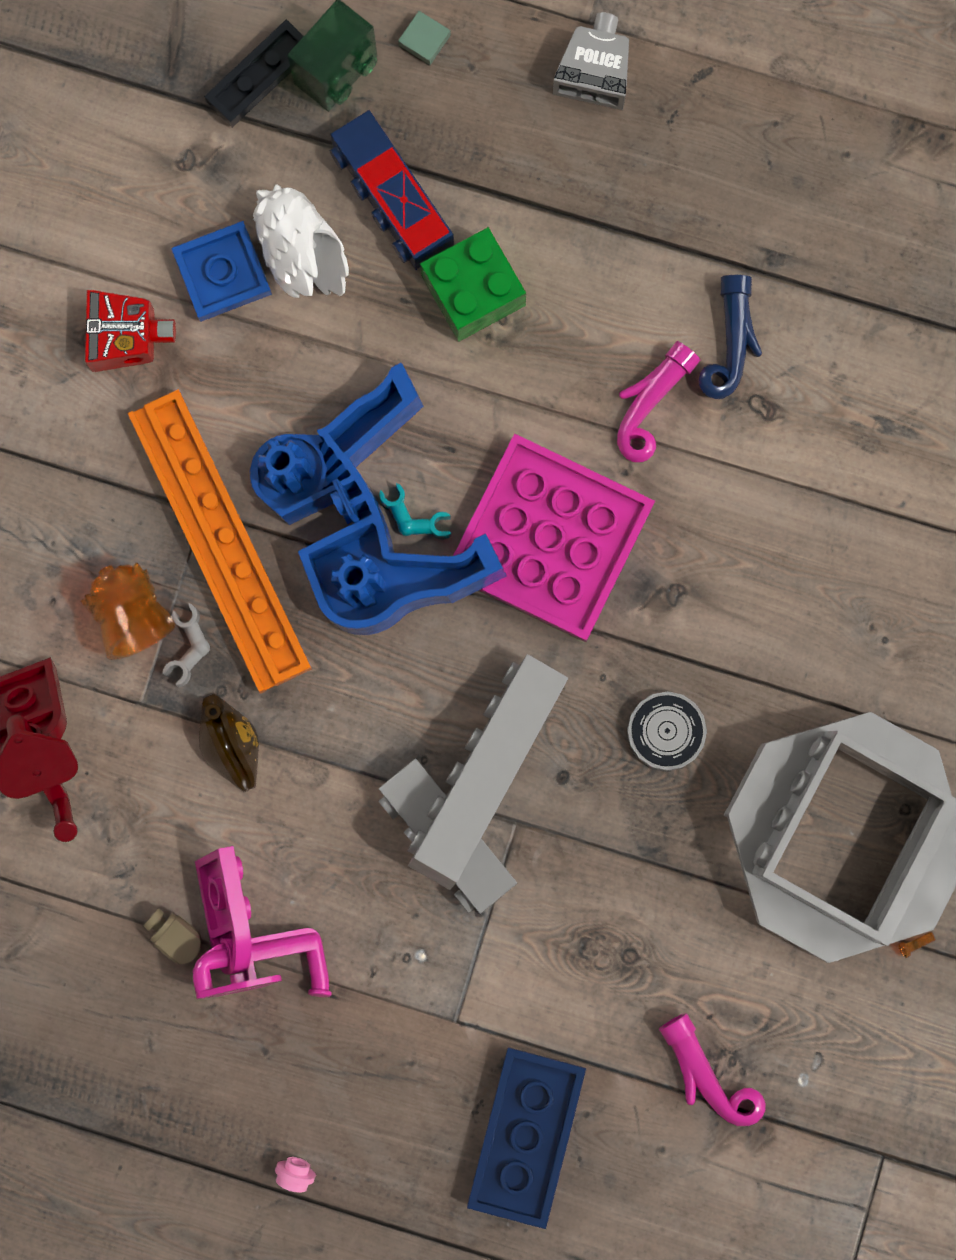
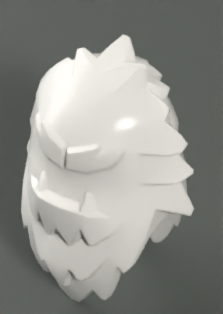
M278 184L274 186L273 191L258 190L256 192L258 201L253 213V220L256 221V233L259 243L262 245L265 264L270 268L275 281L291 297L299 298V293L304 296H312L313 282L325 295L331 294L332 291L342 296L345 293V277L349 275L347 259L343 252L344 247L332 228L316 211L315 206L303 193L292 188L282 189Z

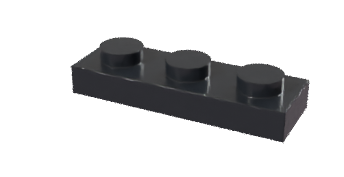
M286 19L204 96L206 102L233 128L314 51L313 44Z

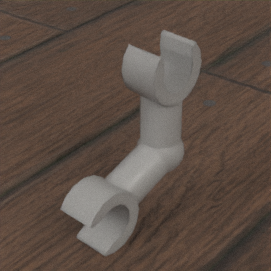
M190 603L189 608L192 611V618L189 622H181L180 617L175 611L172 613V618L177 626L184 629L191 647L179 661H170L163 669L165 676L169 675L174 668L181 667L183 669V676L176 683L177 687H183L189 682L191 677L190 670L210 650V645L198 624L200 620L199 611Z

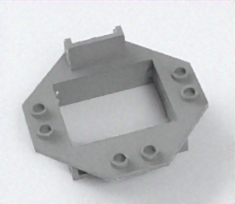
M866 712L770 742L761 743L723 815L728 818L758 925L826 963L838 961L878 947L888 946L891 943L934 930L956 887V798L951 794L940 752L873 712ZM838 749L928 800L865 923L860 922L773 873Z

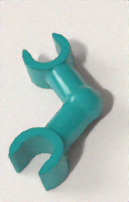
M396 483L397 492L400 497L394 502L388 501L382 490H380L381 504L391 510L398 525L399 533L402 535L432 534L440 540L451 537L452 532H441L435 528V524L439 520L451 519V515L447 512H438L430 519H412L404 504L405 492L400 484Z

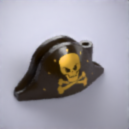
M215 693L203 698L199 729V747L202 756L214 770L241 791L246 792L255 788L259 741L253 724Z

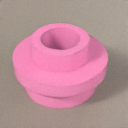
M288 1157L286 1161L278 1162L275 1168L277 1174L276 1183L292 1192L302 1193L307 1191L308 1185L312 1184L316 1177L315 1172L310 1169V1164L297 1157Z

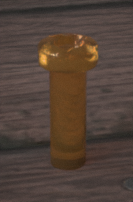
M929 932L907 944L902 942L898 947L903 957L908 958L911 956V952L935 941V937L932 932Z

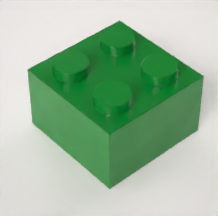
M489 227L420 263L421 276L458 342L526 306V291Z

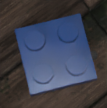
M244 221L171 248L200 322L272 295Z

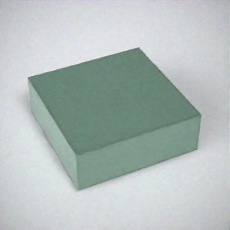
M418 11L398 40V46L426 64L431 65L451 36V30Z

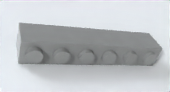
M528 654L520 665L512 662L502 680V683L507 685L505 692L501 698L497 695L493 696L483 714L489 718L483 731L476 728L464 748L471 752L463 765L457 761L446 780V783L452 786L446 798L444 799L438 795L426 816L433 820L426 833L421 830L417 832L407 850L413 854L408 864L410 868L449 890L458 882L564 688L568 677Z

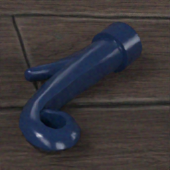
M725 275L721 277L720 296L724 297L727 344L726 367L710 364L704 367L699 375L701 390L705 395L713 399H723L731 395L738 387L743 375L747 344L754 356L760 357L762 355V350L753 330L749 309V297L752 295V277L747 275ZM713 374L720 376L724 381L720 387L712 383L711 376Z

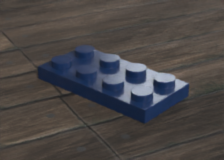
M510 1047L507 1048L467 1204L468 1209L546 1229L586 1072L585 1067Z

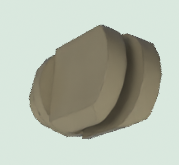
M158 908L143 925L148 931L151 929L155 931L150 938V941L154 943L153 946L174 963L185 964L196 958L201 948L202 939L200 933L174 912L165 919L163 917L164 912Z

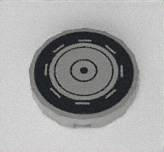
M667 691L652 694L637 705L630 716L627 734L630 747L638 760L652 769L671 771L683 768L696 759L704 747L707 729L704 715L696 703L682 694Z

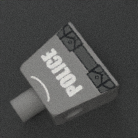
M600 12L596 14L593 29L582 26L576 27L555 74L553 95L623 110L627 87L629 38L615 34L619 20L618 17L610 13Z

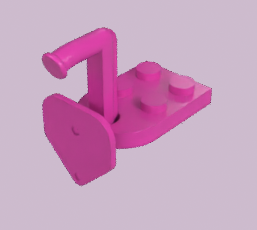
M234 846L219 848L195 861L212 947L196 961L193 968L196 999L224 996L281 982V975L257 979L254 962L305 952L311 978V989L308 990V994L316 997H330L332 995V992L329 991V976L322 940L316 930L303 928L251 938L248 920L251 918V906L248 898L243 896L240 882L243 878V866L239 856H235ZM220 968L224 974L230 975V985L213 988L210 970Z

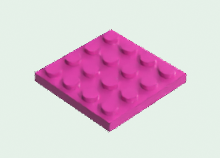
M514 433L453 556L466 551L472 545L475 538L486 533L507 577L479 591L587 642L655 501Z

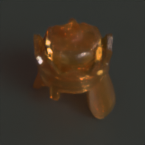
M135 563L133 566L119 565L115 569L112 565L104 567L98 572L99 576L91 582L90 594H86L84 596L85 599L80 600L94 620L100 625L106 657L109 660H118L137 654L165 638L175 628L172 616L156 601L155 588L151 583L148 570H143L138 563Z

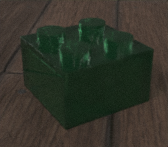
M336 0L287 55L294 84L328 112L336 103L338 105L344 103L353 90L352 85L360 76L366 77L377 63L378 55L374 26L343 1Z

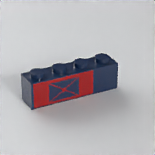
M370 110L330 134L333 148L329 151L332 158L341 170L347 167L354 178L350 181L354 191L361 201L369 200L375 209L371 212L373 219L382 232L387 229L396 240L392 243V246L403 263L410 261L414 269L417 270L420 268V263L454 246L452 231Z

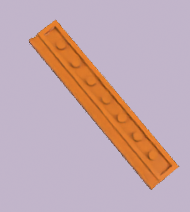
M179 389L144 405L143 408L137 411L129 412L128 416L259 693L266 692V690L274 686H278L312 670Z

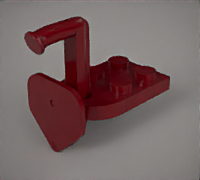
M50 657L0 677V791L5 796L13 799L25 798L44 791L53 807L56 823L53 829L54 836L61 842H69L77 836L78 829L73 820L69 795L62 783L69 781L76 775L78 761L69 743L61 739L66 730L67 718L57 668Z

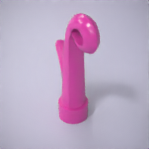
M679 341L674 343L666 353V358L655 370L636 384L619 393L621 399L638 395L624 416L617 434V445L620 452L629 461L641 463L653 456L656 450L654 436L649 431L637 427L685 374L689 375L700 362V358ZM631 439H643L646 442L644 448L641 450L633 449L631 447Z
M687 1013L674 1017L659 1028L667 1044L671 1045L678 1059L688 1105L695 1103L697 1086L705 1100L727 1122L736 1126H751L762 1119L766 1103L763 1096L757 1090L743 1088L728 1100L694 1032L696 1028ZM749 1099L753 1101L754 1108L750 1112L743 1113L737 1111L742 1100Z

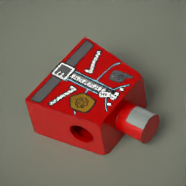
M87 290L85 363L92 372L151 363L154 359V343H175V319H154V308L150 300Z

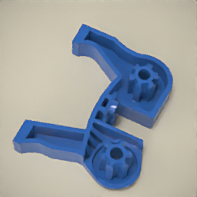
M402 362L391 367L386 378L376 389L356 399L330 424L317 430L319 435L283 434L273 437L257 450L250 467V480L255 493L288 525L302 520L332 504H335L339 514L343 515L347 524L354 522V524L298 551L321 611L339 629L354 635H372L382 632L395 625L405 615L414 610L436 604L454 603L507 577L486 533L475 538L472 545L466 551L456 556L394 553L391 536L383 513L372 491L356 467L424 407Z

